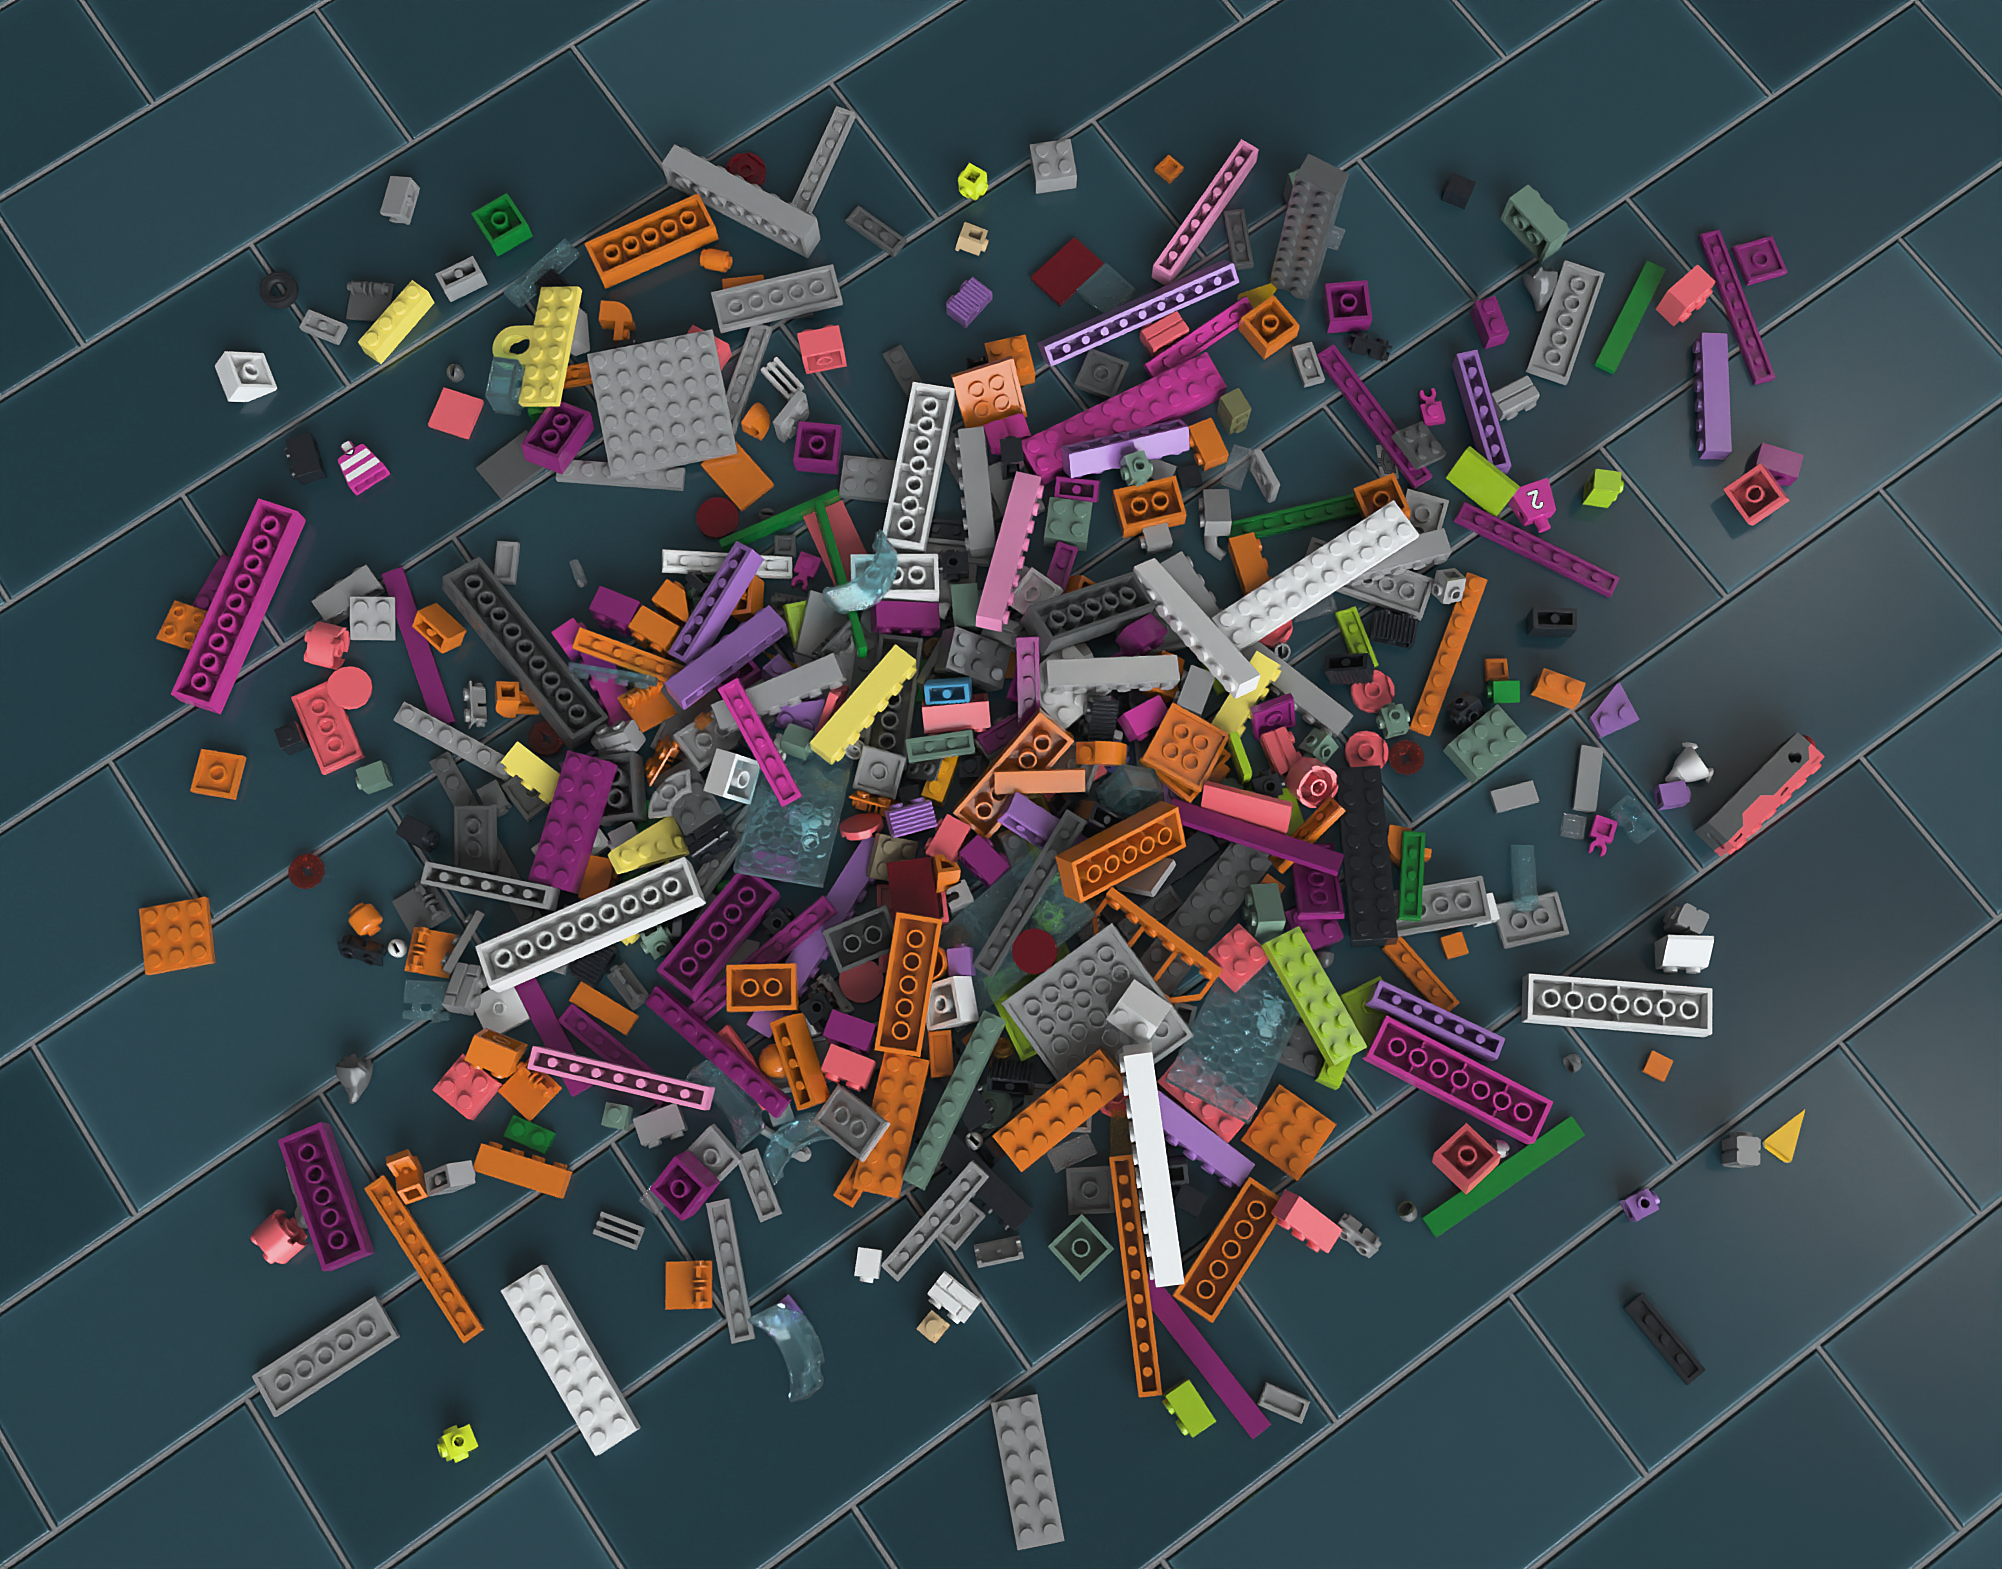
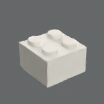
M716 748L703 791L751 805L762 769L757 760Z

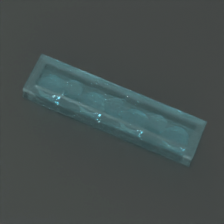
M564 238L504 291L505 296L520 309L536 295L535 292L537 290L534 283L541 276L547 273L550 268H553L560 274L580 256L579 251Z
M569 662L567 670L575 673L576 678L588 680V676L595 677V681L608 683V679L615 680L614 684L622 686L634 683V687L640 689H648V686L656 687L658 678L647 674Z

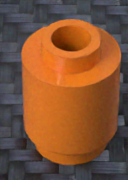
M712 248L703 249L700 256V265L704 266L705 269L725 273L732 266V257H730L727 251Z

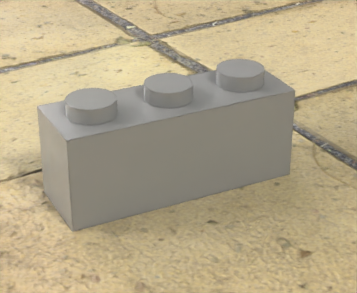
M364 565L363 567L356 568L347 578L337 581L329 590L319 593L316 599L311 602L325 622L337 625L350 616V596H380L386 590L370 568Z

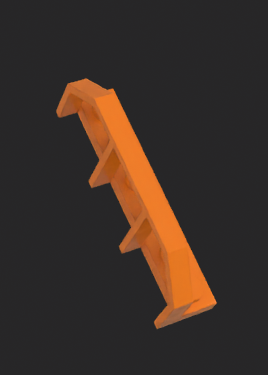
M1111 887L1106 893L1105 899L1091 917L1094 936L1099 933L1097 917L1106 905H1110L1117 911L1121 909L1126 913L1125 917L1134 924L1138 922L1142 925L1129 941L1128 945L1130 947L1134 945L1145 931L1152 938L1157 936L1163 941L1162 945L1173 952L1153 978L1155 982L1159 980L1178 953L1182 955L1180 958L1190 966L1194 964L1200 969L1199 973L1209 979V982L1200 994L1172 998L1166 995L1171 1004L1201 1000L1219 977L1222 969Z

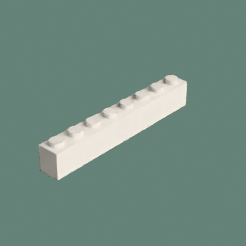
M1153 558L1134 566L1133 571L1156 604L1154 609L1158 612L1159 616L1170 625L1171 629L1184 641V644L1195 653L1199 661L1203 662L1211 674L1220 681L1225 690L1235 699L1255 690L1260 678L1259 672L1161 564Z

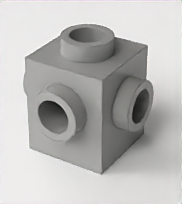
M1456 568L1437 570L1431 593L1442 604L1461 601L1465 590L1466 578Z

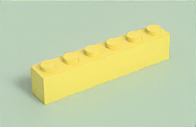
M895 644L811 740V749L831 765L835 761H840L845 755V749L848 745H854L860 737L859 733L863 728L867 729L870 727L878 711L882 712L887 707L889 698L892 695L896 696L901 691L902 683L914 676L917 671L916 659Z

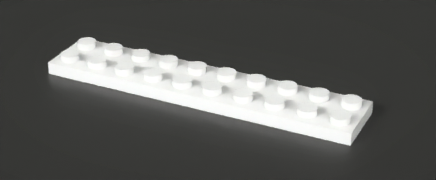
M1393 500L1212 617L1211 621L1239 652H1242L1418 538L1419 533Z

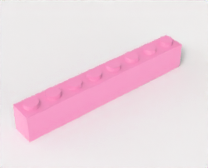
M1241 139L1153 265V279L1165 286L1173 283L1257 162L1258 148Z
M1016 471L977 610L976 627L1002 632L1003 625L1008 624L1010 612L1007 611L1008 606H1013L1015 593H1012L1014 587H1018L1020 575L1017 574L1018 569H1023L1025 557L1022 556L1023 551L1027 552L1030 539L1027 536L1028 533H1033L1035 521H1032V518L1037 516L1039 510L1037 500L1038 498L1042 499L1044 486L1041 485V476Z
M542 1046L532 1047L527 1069L700 1110H710L715 1087Z

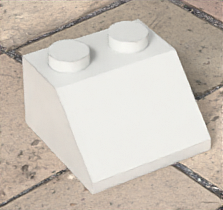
M225 351L215 365L228 401L249 402L277 389L264 353Z
M1667 935L1654 942L1656 969H1663L1664 973H1677L1678 970H1686V973L1689 974L1700 973V970L1708 967L1714 936Z
M952 976L932 983L926 1018L928 1032L965 1026L979 1021L971 976Z
M1134 979L1106 1020L1138 1043H1147L1173 1005Z

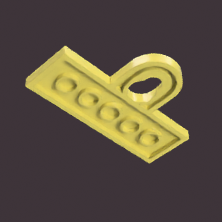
M579 286L541 287L534 325L507 327L494 340L493 355L500 364L507 368H525L518 401L522 407L560 406L582 289ZM524 339L530 340L529 348L523 354L516 355L515 353H510V347L514 343H519Z

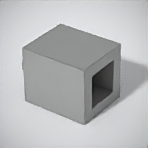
M1168 523L1142 528L1139 544L1141 549H1145L1146 555L1171 550L1173 541Z

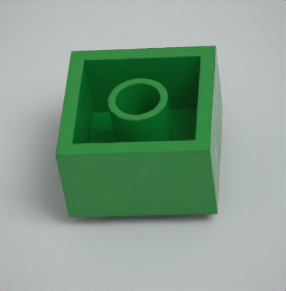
M507 193L471 213L476 225L497 257L533 237L527 222Z

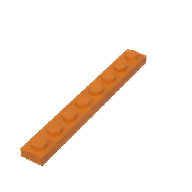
M1468 572L1465 575L1466 582L1462 600L1455 602L1409 726L1410 730L1426 736H1430L1488 581Z
M382 1175L364 1189L461 1341L466 1343L484 1330V1326L388 1177Z

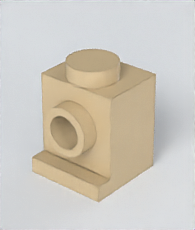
M965 222L955 250L959 251L962 249L979 256L981 251H986L989 242L986 239L988 230Z
M931 1310L916 1329L936 1344L950 1324L934 1310Z

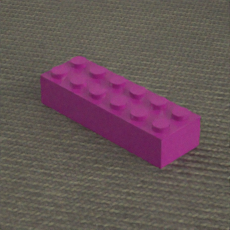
M567 751L528 880L579 894L617 765L606 760Z
M743 865L656 970L664 979L692 1001L696 1002L765 918L764 915L780 900L779 891Z
M320 1122L279 1139L278 1143L322 1271H334L375 1253L331 1125Z

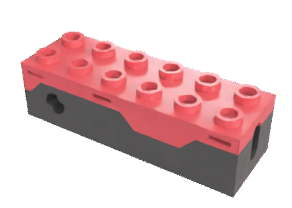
M1799 732L1795 733L1785 740L1694 832L1720 857L1726 853L1732 854L1747 842L1746 839L1751 834L1753 835L1762 827L1761 823L1777 812L1776 808L1781 804L1783 805L1792 796L1791 793L1799 789L1807 781L1806 778L1810 774H1814L1822 766L1819 762L1825 756L1816 749L1812 738L1807 735H1801Z

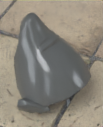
M1542 267L1532 268L1528 274L1523 275L1524 285L1533 298L1536 311L1544 309L1556 287L1558 272L1554 271L1553 267L1549 270Z
M352 1054L349 1057L344 1056L341 1062L335 1064L336 1076L347 1092L350 1104L356 1103L368 1087L373 1075L374 1062L370 1059L356 1058V1055Z

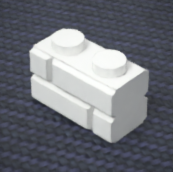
M945 1271L927 1293L931 1297L928 1301L938 1309L942 1306L949 1311L947 1316L957 1324L960 1321L965 1323L982 1301Z

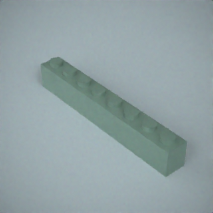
M985 1010L983 1011L902 1177L904 1181L925 1191L1006 1024L1004 1019Z

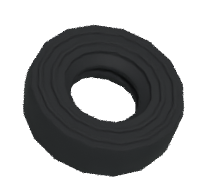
M277 271L268 274L263 278L259 287L260 296L263 301L274 309L289 307L296 301L299 293L297 283L292 276L285 272ZM277 284H284L286 286L285 294L280 297L273 296L271 293L272 288Z

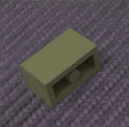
M1237 388L1220 397L1216 415L1228 435L1234 432L1240 433L1246 429L1252 408L1241 390Z

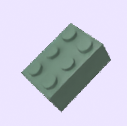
M1529 184L1509 198L1500 218L1540 263L1560 249L1570 230L1567 223L1557 216L1553 208L1546 204L1538 191L1532 189Z
M1497 704L1450 742L1443 752L1473 784L1521 745L1527 736Z

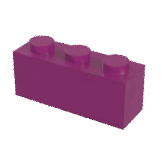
M875 601L870 606L871 632L888 635L891 632H896L901 636L920 633V636H932L940 629L939 603Z

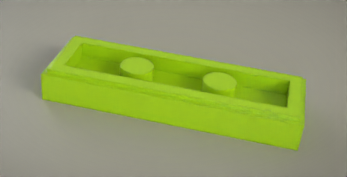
M1356 606L1335 612L1334 616L1349 654L1369 653L1374 668L1378 667L1379 664Z

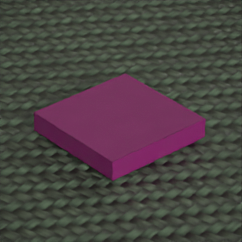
M1772 235L1733 246L1731 249L1746 286L1783 276L1788 272Z
M1291 693L1250 708L1252 735L1255 741L1259 740L1260 736L1284 726L1286 729L1296 726L1294 698Z

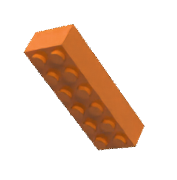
M699 193L584 244L605 289L719 238L716 227Z
M1038 708L955 804L953 814L962 822L971 826V829L982 838L986 836L989 839L1002 825L997 821V818L1005 800L1013 795L995 794L994 770L1050 769L1074 742L1073 735L1041 708Z
M1159 801L1056 855L1064 896L1082 903L1186 847L1178 807L1164 801Z
M896 911L874 1050L920 1057L942 925L941 918Z
M1101 1046L993 1134V1138L1018 1169L1023 1172L1124 1090L1122 1076L1126 1075L1121 1073V1069Z
M884 1052L871 1108L891 1124L864 1162L859 1160L853 1189L895 1199L900 1198L904 1181L902 1177L907 1168L930 1068L929 1060Z
M1248 1177L1185 1273L1184 1284H1179L1171 1296L1210 1323H1213L1276 1225L1278 1219L1271 1212L1280 1197L1251 1177Z

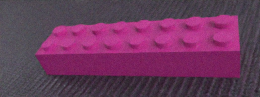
M1389 1016L1381 1019L1362 1058L1526 1145L1535 1143L1553 1104V1101Z

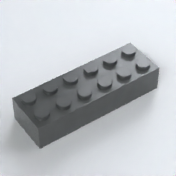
M1133 571L1029 605L1020 621L1030 636H1039V651L1044 656L1123 629L1152 613L1156 604Z
M879 634L875 667L896 644L916 659L917 671L910 680L906 679L902 683L903 687L896 696L892 695L889 698L887 707L882 712L878 711L876 713L873 723L866 729L864 744L907 756L903 771H907L909 760L906 739L912 738L918 693L916 680L921 671L924 642L923 638Z

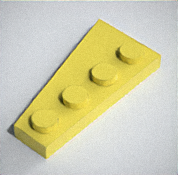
M672 815L665 817L616 847L608 854V857L616 873L621 874L687 856L689 851L683 840L684 836Z

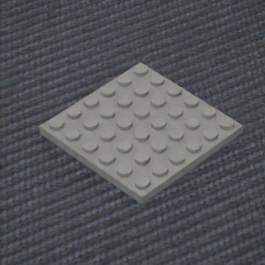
M712 329L587 354L612 479L738 454Z
M1111 923L1005 1000L1002 1005L1056 1080L1059 1081L1101 1046L1120 1068L1119 1053H1123V1046L1140 1044L1106 1020L1134 979L1170 1004L1171 1002L1115 925ZM1174 1006L1171 1007L1148 1041L1151 1042L1154 1064L1194 1036Z

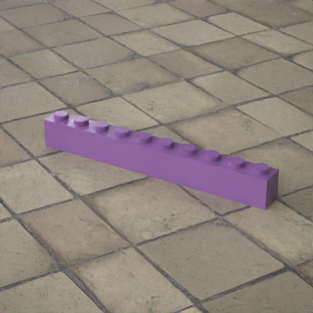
M1222 260L1038 342L1037 344L1044 362L1052 367L1240 283L1234 263Z
M872 836L860 842L826 897L838 913L798 945L784 963H796L798 965V998L800 999L807 993V984L810 979L814 980L820 971L818 966L822 960L826 961L830 956L821 930L854 917L856 905L858 902L861 904L868 894L866 889L877 880L866 876L875 839ZM795 1011L754 1012L747 1025L772 1041L774 1035L770 1023L785 1016L793 1015Z

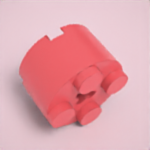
M321 621L317 622L313 629L307 630L305 634L307 650L304 654V661L338 670L345 661V659H341L343 652H348L350 633L346 631L347 628Z
M1299 758L1285 778V785L1290 794L1309 808H1317L1316 806L1322 805L1330 796L1334 798L1338 791L1336 773L1316 758Z
M277 1209L267 1217L250 1235L251 1241L262 1249L264 1259L270 1264L274 1262L280 1264L287 1263L308 1244V1242L304 1241L307 1238L305 1230L298 1226L295 1218L292 1217L290 1220L284 1215L287 1212Z

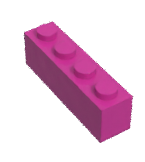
M581 652L583 660L580 661V664L585 673H590L592 679L588 681L593 691H598L601 697L597 699L603 711L607 710L609 714V726H612L621 719L624 722L632 720L617 700V697L628 692L616 665Z

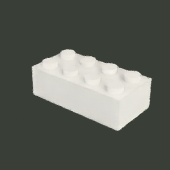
M851 554V595L854 605H872L875 601L938 603V554Z

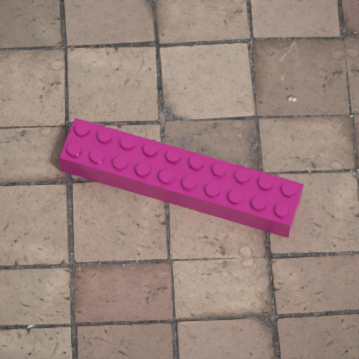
M1205 352L1023 440L1024 463L1031 475L1041 476V485L1043 486L1055 480L1058 475H1066L1063 470L1061 446L1181 419L1220 400V397L1225 395L1227 386L1208 353Z
M258 498L171 692V695L181 702L221 715L306 522L305 518L298 511Z

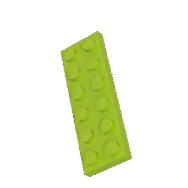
M1299 926L1261 945L1329 1068L1367 1047Z

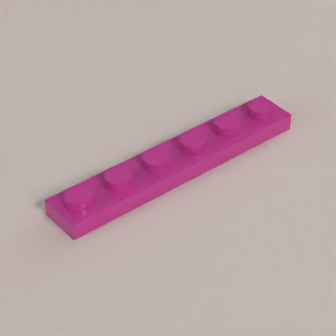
M1246 296L1242 297L1143 364L1150 378L1152 379L1187 362L1239 327L1241 317L1253 310Z
M736 678L718 689L720 695L781 806L784 807L802 797L800 789L740 680Z

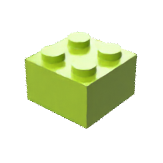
M1184 1378L1162 1393L1165 1397L1162 1403L1171 1415L1173 1413L1176 1414L1178 1420L1175 1423L1184 1435L1189 1434L1193 1438L1216 1422L1189 1379Z

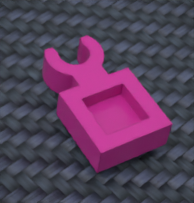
M1431 388L1430 397H1426L1424 391L1421 390L1419 400L1423 404L1419 406V411L1424 424L1427 427L1444 424L1446 419L1441 401H1434L1436 397L1435 389Z
M801 551L793 570L798 576L792 579V588L795 589L796 584L802 582L804 583L802 591L806 592L809 587L807 580L808 578L815 579L822 559Z
M1600 815L1594 816L1588 836L1593 838L1594 841L1588 846V853L1593 852L1594 846H1597L1600 849L1599 856L1605 855L1607 851L1605 843H1612L1618 824L1617 821Z

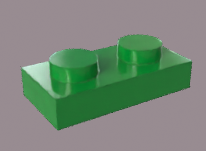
M513 1115L504 1134V1137L546 1155L556 1136V1133Z

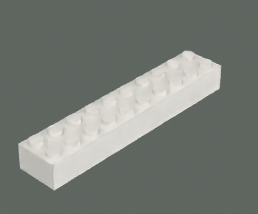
M682 857L475 947L488 987L500 993L706 904L692 864L685 857Z
M1151 1042L1123 1046V1053H1119L1121 1073L1126 1072V1076H1122L1124 1096L1129 1095L1130 1098L1125 1099L1128 1119H1133V1122H1129L1131 1142H1136V1144L1132 1145L1134 1165H1139V1167L1135 1168L1137 1188H1142V1190H1138L1140 1210L1145 1211V1213H1142L1144 1234H1149L1145 1235L1147 1257L1152 1256V1258H1148L1150 1280L1155 1279L1156 1287L1184 1284Z

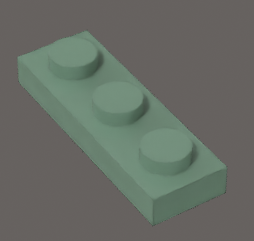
M972 730L906 739L909 763L975 753Z

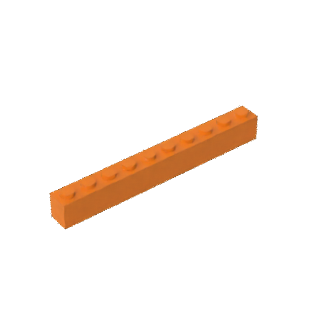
M1133 1154L1109 1157L1138 1396L1162 1395Z

